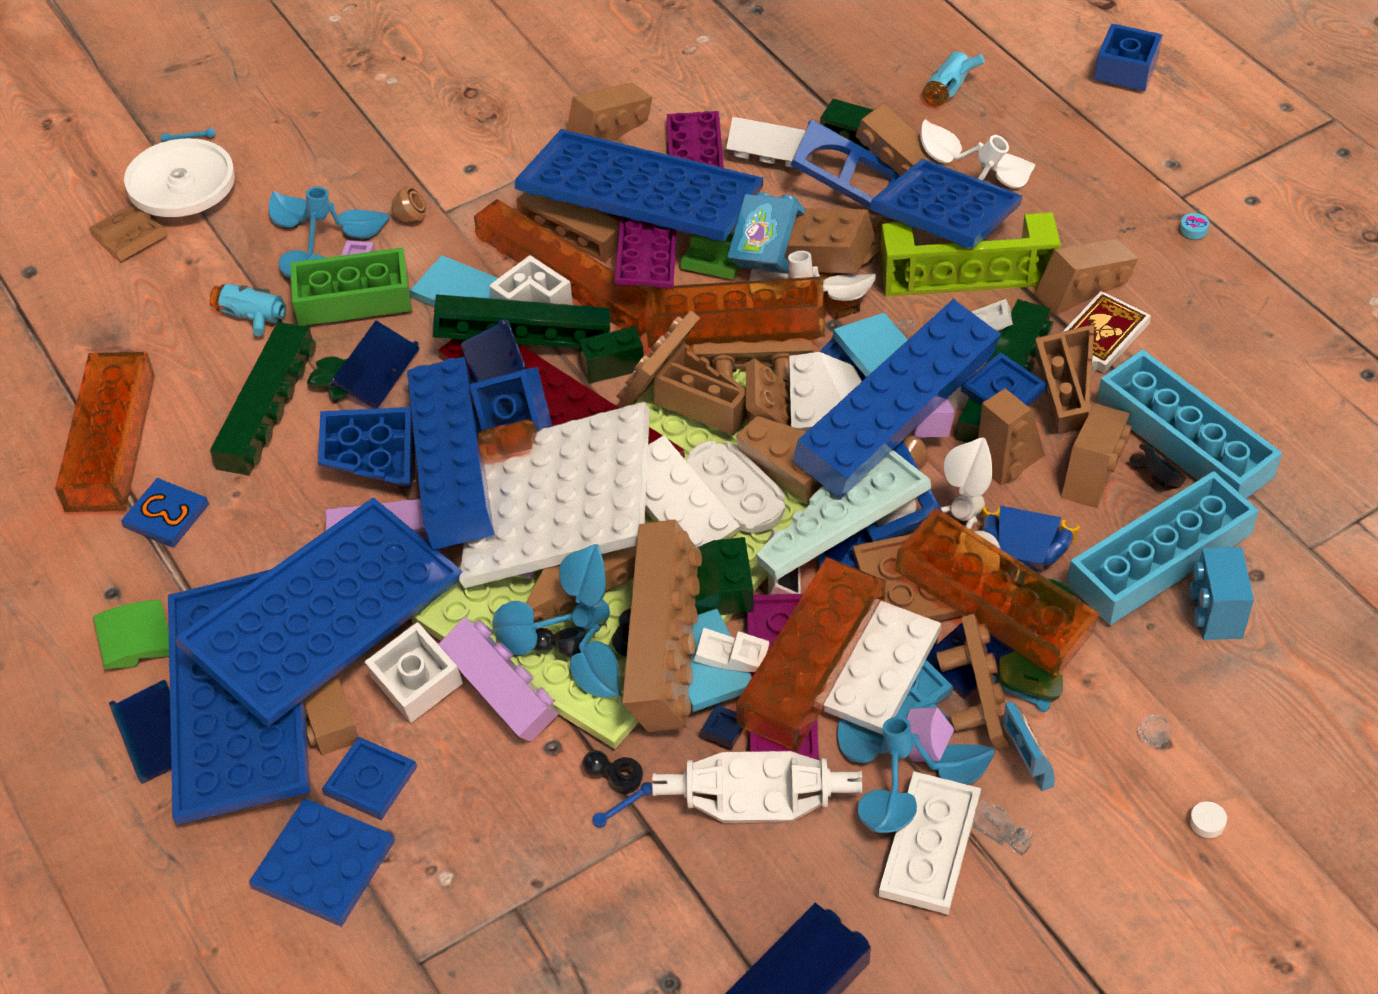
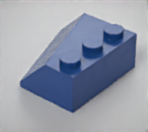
M411 407L320 411L319 466L411 487L415 478V441Z

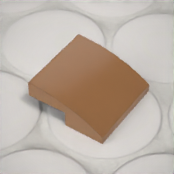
M134 204L89 227L90 232L98 242L120 262L167 236L162 225L152 220L148 213L138 209Z

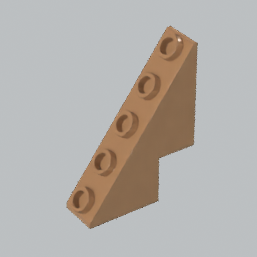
M637 545L602 554L606 580L605 592L625 584L634 577ZM560 565L543 569L526 601V604L530 605L533 610V623L565 615L578 605L575 600L576 596L567 594L561 585L559 578Z

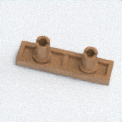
M799 339L786 342L766 340L754 343L736 341L723 344L711 342L693 344V354L699 358L705 357L709 360L710 367L718 373L723 371L732 379L733 369H746V363L755 358L764 366L774 368L775 374L789 384V356L813 353V341Z
M975 614L961 617L967 640L965 645L937 652V658L943 672L971 664L974 669L981 701H979L977 706L951 712L954 729L956 732L985 725L988 728L990 740L997 750L1010 747L1009 733L1003 724L1004 715L1000 704L1005 703V697L1000 683L995 684L993 673H997L998 668L993 653L988 654L986 643L991 642L985 623L980 624Z

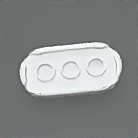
M707 441L697 445L689 452L687 463L737 521L741 531L749 533L767 531L775 527L782 520L785 513V500L782 490L736 445L728 442L716 444V441Z

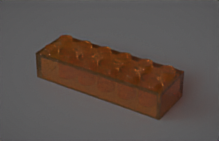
M823 276L676 285L673 287V290L649 287L644 315L648 348H652L662 335L665 336L668 328L678 316L684 319L690 310L700 317L684 341L690 347H693V344H703L706 342L714 344L736 341L754 343L766 340L784 342L789 339L814 340L825 337L826 303Z
M147 352L88 353L55 487L65 512L126 511L155 378Z
M936 507L898 549L895 564L896 572L962 616L975 614L980 624H986L991 635L1056 678H1058L1094 632L1099 612Z
M826 557L737 701V726L798 752L823 710L827 697L880 601L885 602L886 580Z

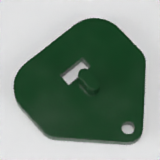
M1026 646L1000 658L998 662V679L1006 688L1046 700H1056L1061 696L1063 692L1062 674L1034 647Z

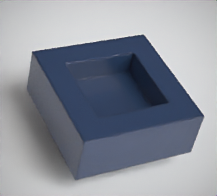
M716 704L702 728V737L733 749L747 724V716Z

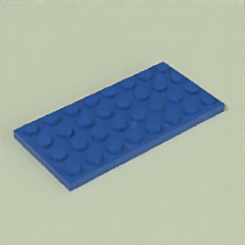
M563 129L559 130L515 179V189L530 195H540L551 198L554 201H564L576 204L582 208H592L603 211L606 214H616L628 217L634 221H644L655 224L658 227H668L680 230L686 234L704 236L714 241H724L737 224L745 194L757 195L763 188V177Z
M373 497L176 636V645L266 727H269L458 583L463 571L437 549L432 550L431 544Z
M270 570L168 595L172 818L177 825L310 793L304 700L269 727H266L176 645V636Z

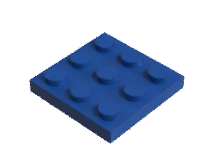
M304 798L249 880L251 889L342 927L388 854L395 839L393 834Z

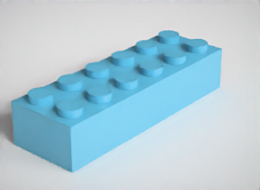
M1142 349L1101 378L1097 403L1130 413L1127 425H1131L1135 433L1195 479L1200 480L1214 471L1247 499L1276 477L1282 456L1280 450Z
M1213 471L1070 561L1066 584L1109 625H1112L1193 573L1195 562L1200 560L1202 548L1233 547L1252 535L1259 510Z

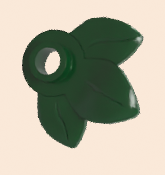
M333 356L325 357L316 361L318 369H315L310 374L307 383L310 387H329L330 397L332 401L345 397L354 390L355 384L359 383L363 377L364 366L360 360L354 358L343 360Z

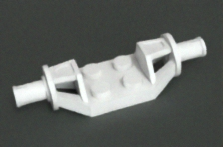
M792 751L721 752L694 763L693 760H687V770H684V774L653 773L652 787L653 796L684 795V798H687L688 808L694 807L722 823L794 822L820 806L828 807V796H831V793H862V771L830 772V769H827V758H821V761ZM821 791L819 795L798 800V794ZM694 792L717 795V801L694 796Z

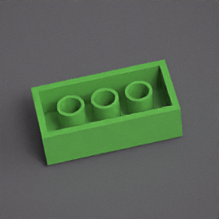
M403 247L290 262L292 303L297 323L300 326L412 311L409 276Z

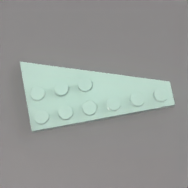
M892 450L841 499L825 486H822L809 499V506L804 511L798 510L792 517L793 522L785 530H779L756 554L758 564L778 580L931 489L930 478Z

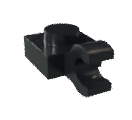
M1140 444L1139 447L1145 452V458L1140 461V459L1131 456L1130 462L1136 467L1148 468L1153 473L1151 478L1161 486L1167 487V485L1180 488L1187 477L1167 460L1160 458L1151 446Z

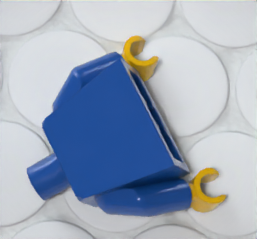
M987 506L983 507V531L990 533L998 541L1002 553V565L1010 566L1007 581L1016 585H1022L1027 581L1029 570L1042 572L1045 565H1053L1068 550L1070 544L1075 542L1080 529L1078 524L1074 529L1068 528L1066 526L1067 520H1062L1061 523V517L1006 506H1000L997 512L990 513L987 511Z

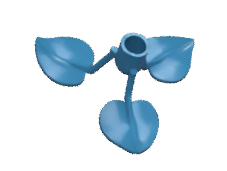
M319 186L311 187L306 191V200L284 196L273 191L269 201V216L273 223L282 227H294L300 221L305 223L308 219H311L307 253L300 250L284 253L279 259L280 271L286 277L291 278L290 262L325 258L322 255L312 253L316 220L325 219L329 211L336 224L343 226L344 234L360 239L376 235L389 220V214L355 209L344 211L338 217L334 209V203H329L328 190Z
M593 544L566 556L559 568V578L563 589L567 594L576 596L575 600L578 605L573 613L533 623L534 614L530 605L521 601H511L497 609L493 616L492 626L498 640L515 655H525L535 648L538 640L535 629L568 620H573L575 625L580 628L590 629L579 644L581 652L573 655L570 660L571 673L578 686L587 693L598 697L611 698L621 695L619 668L616 657L608 645L599 641L588 643L594 633L600 630L599 624L606 622L610 615L609 606L602 599L606 587L603 558L599 545Z
M892 717L886 720L883 724V735L840 718L838 724L839 747L847 759L866 763L874 760L878 753L886 754L888 752L891 755V792L883 789L873 790L865 794L858 803V815L862 823L871 831L879 833L898 831L910 824L916 815L917 802L915 797L909 793H898V759L907 757L913 749V745L931 770H939V778L966 785L977 781L983 776L995 754L994 748L988 746L952 744L947 745L940 761H933L919 742L918 734H912L910 722L903 717Z

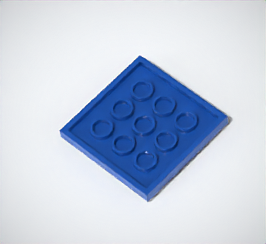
M921 159L871 200L870 210L880 213L885 218H894L904 222L909 227L920 228L930 232L935 237L946 238L956 242L961 247L973 249L1021 205L1023 195L926 159Z

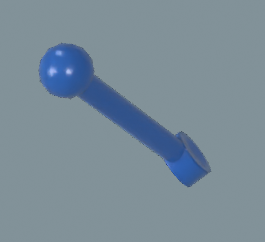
M643 783L640 790L604 814L596 813L593 816L594 826L603 828L607 823V819L643 795H651L653 793L652 783Z

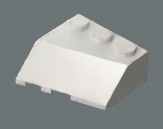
M821 352L789 356L791 427L808 431L862 381L855 367Z

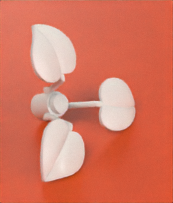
M926 119L922 122L920 129L921 142L925 151L933 159L949 164L953 158L961 160L978 151V161L985 167L978 178L982 181L991 168V170L996 171V177L1001 183L1013 189H1020L1027 183L1035 167L1034 163L1007 154L1009 145L1001 136L993 135L985 145L979 142L976 147L961 153L960 141L954 134L940 126L931 124Z
M796 251L788 256L789 274L752 269L749 284L751 293L756 298L764 300L777 299L783 293L788 294L795 289L794 320H778L771 323L766 328L767 340L774 342H786L797 339L810 341L815 334V327L811 322H799L800 286L810 284L814 276L821 290L828 291V296L831 299L850 301L865 295L875 281L876 276L875 274L837 275L829 277L823 282L818 273V267H812L811 254L807 251Z
M982 437L959 445L947 454L944 461L945 477L951 485L960 487L959 493L961 496L956 497L951 505L941 507L943 513L952 512L957 519L968 521L961 534L963 541L955 544L952 548L962 576L974 583L995 585L1002 582V553L998 541L990 533L981 530L974 531L968 536L973 524L977 522L976 516L981 515L983 512L985 501L981 495L987 491L992 480L991 454L986 439ZM915 498L877 520V527L915 512L917 509ZM919 527L899 536L918 533Z

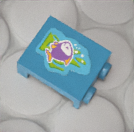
M758 192L757 195L745 194L727 258L739 268L789 274V262L784 256L796 214L804 215L806 209L798 203L797 198L790 195H782L779 198L763 192Z

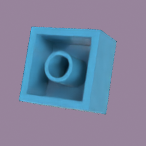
M1202 548L1200 560L1194 564L1195 580L1190 581L1189 584L1190 599L1196 602L1194 612L1196 627H1201L1203 640L1243 639L1254 602L1243 548Z

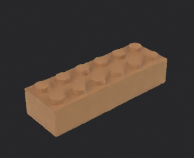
M676 519L639 524L622 704L648 732L686 728L687 715L691 712V702L688 694L689 685L693 682L691 654L695 653L693 626L698 620L695 599L700 591L697 572L698 566H701L702 555L699 547L694 545L687 531L682 529Z

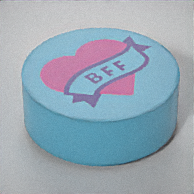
M1199 213L1186 214L1181 219L1180 232L1189 239H1201L1208 233L1209 220Z

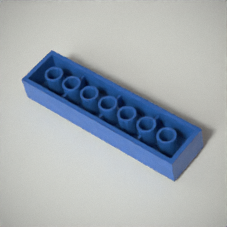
M952 299L798 439L792 461L841 499L993 356L1001 334L955 299Z
M465 357L450 358L443 362L420 365L407 370L422 517L432 550L494 536L478 416L469 385L473 383Z

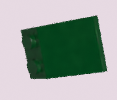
M745 537L713 540L698 546L702 555L701 566H698L697 572L700 585L699 594L696 595L695 599L697 615L714 609H718L720 615L754 612L753 583Z

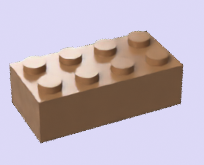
M805 208L804 215L796 214L784 256L787 260L788 256L793 252L807 251L812 257V267L817 266L818 272H859L875 237L867 209Z

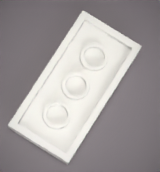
M665 435L648 445L645 511L654 522L676 519L682 529L687 531L689 538L696 547L713 540L729 539L739 532L740 525Z
M880 601L824 703V712L883 735L884 722L892 717H896L941 632V623Z
M913 772L907 793L915 797L917 812L910 824L895 833L879 888V897L949 915L980 799L981 788Z

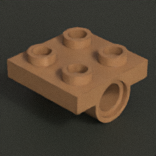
M754 358L747 362L746 409L748 410V424L756 416L791 426L790 384L784 382L768 366H764L757 359Z

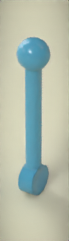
M208 128L202 132L178 135L165 133L161 135V141L166 142L175 139L204 136L213 138L216 132L213 128Z
M993 675L995 684L1000 683L1002 690L1035 704L1040 712L1049 710V700L1038 699L1031 695L1010 690Z

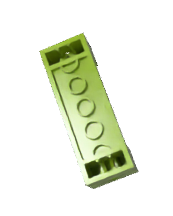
M1053 212L1024 214L1021 239L981 241L973 249L961 247L956 243L915 246L912 227L907 226L904 222L882 224L880 269L885 297L1038 286L1054 249L1061 246Z

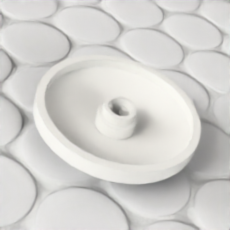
M175 139L154 145L134 158L125 172L124 184L130 201L138 209L155 216L181 217L199 213L220 202L230 192L234 184L235 171L230 155L219 145L201 139Z

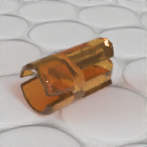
M523 420L481 430L477 437L480 452L486 460H491L531 449L537 435V426L533 421Z

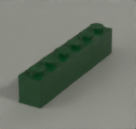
M436 294L434 338L580 349L579 339L610 332V308Z
M1017 299L1011 311L1013 325L1007 326L1002 330L993 356L987 360V363L1001 352L1032 373L1035 365L1033 360L1036 357L1035 338L1050 335L1053 328V321H1049L1051 308ZM970 397L958 420L956 440L964 443L976 440L979 436L982 406Z
M283 322L276 323L210 448L216 470L250 476L254 466L260 462L262 450L266 442L268 443L271 440L273 428L277 420H281L288 399L293 397L298 379L304 375L305 365L309 357H312L315 353L316 342L312 338L310 327Z

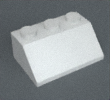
M732 117L726 149L734 151L733 156L749 159L751 154L760 156L759 161L775 164V159L785 161V166L795 168L790 164L805 130ZM814 153L809 155L805 160L811 162Z

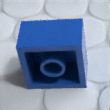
M1111 23L1098 53L1094 80L1146 91L1159 58L1163 34Z
M537 367L469 384L485 443L552 426Z

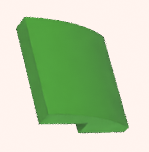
M731 231L724 241H714L704 236L692 234L690 247L681 258V269L734 280L740 268L727 258L734 232Z
M161 600L126 604L93 616L104 669L137 667L138 659L169 657V630Z

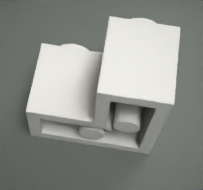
M531 255L489 285L491 299L573 305L570 281Z

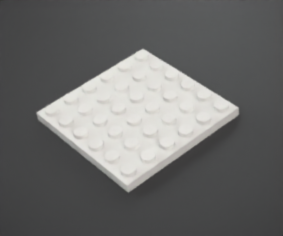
M646 402L628 405L616 410L598 413L590 417L572 420L560 425L482 445L495 535L464 542L461 562L463 573L459 577V581L464 588L560 565L569 554L593 544L599 545L601 554L637 545L639 524L645 523L650 413Z

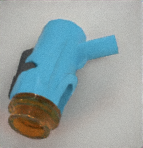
M962 52L951 53L925 84L924 100L934 107L945 104L949 97L954 96L969 71L985 64L983 55L979 54L969 59Z
M228 283L214 286L210 293V306L216 308L218 312L227 313L237 318L253 320V334L255 336H262L264 334L265 321L277 323L284 317L286 312V304L283 302L282 297L270 294L269 289L251 288Z

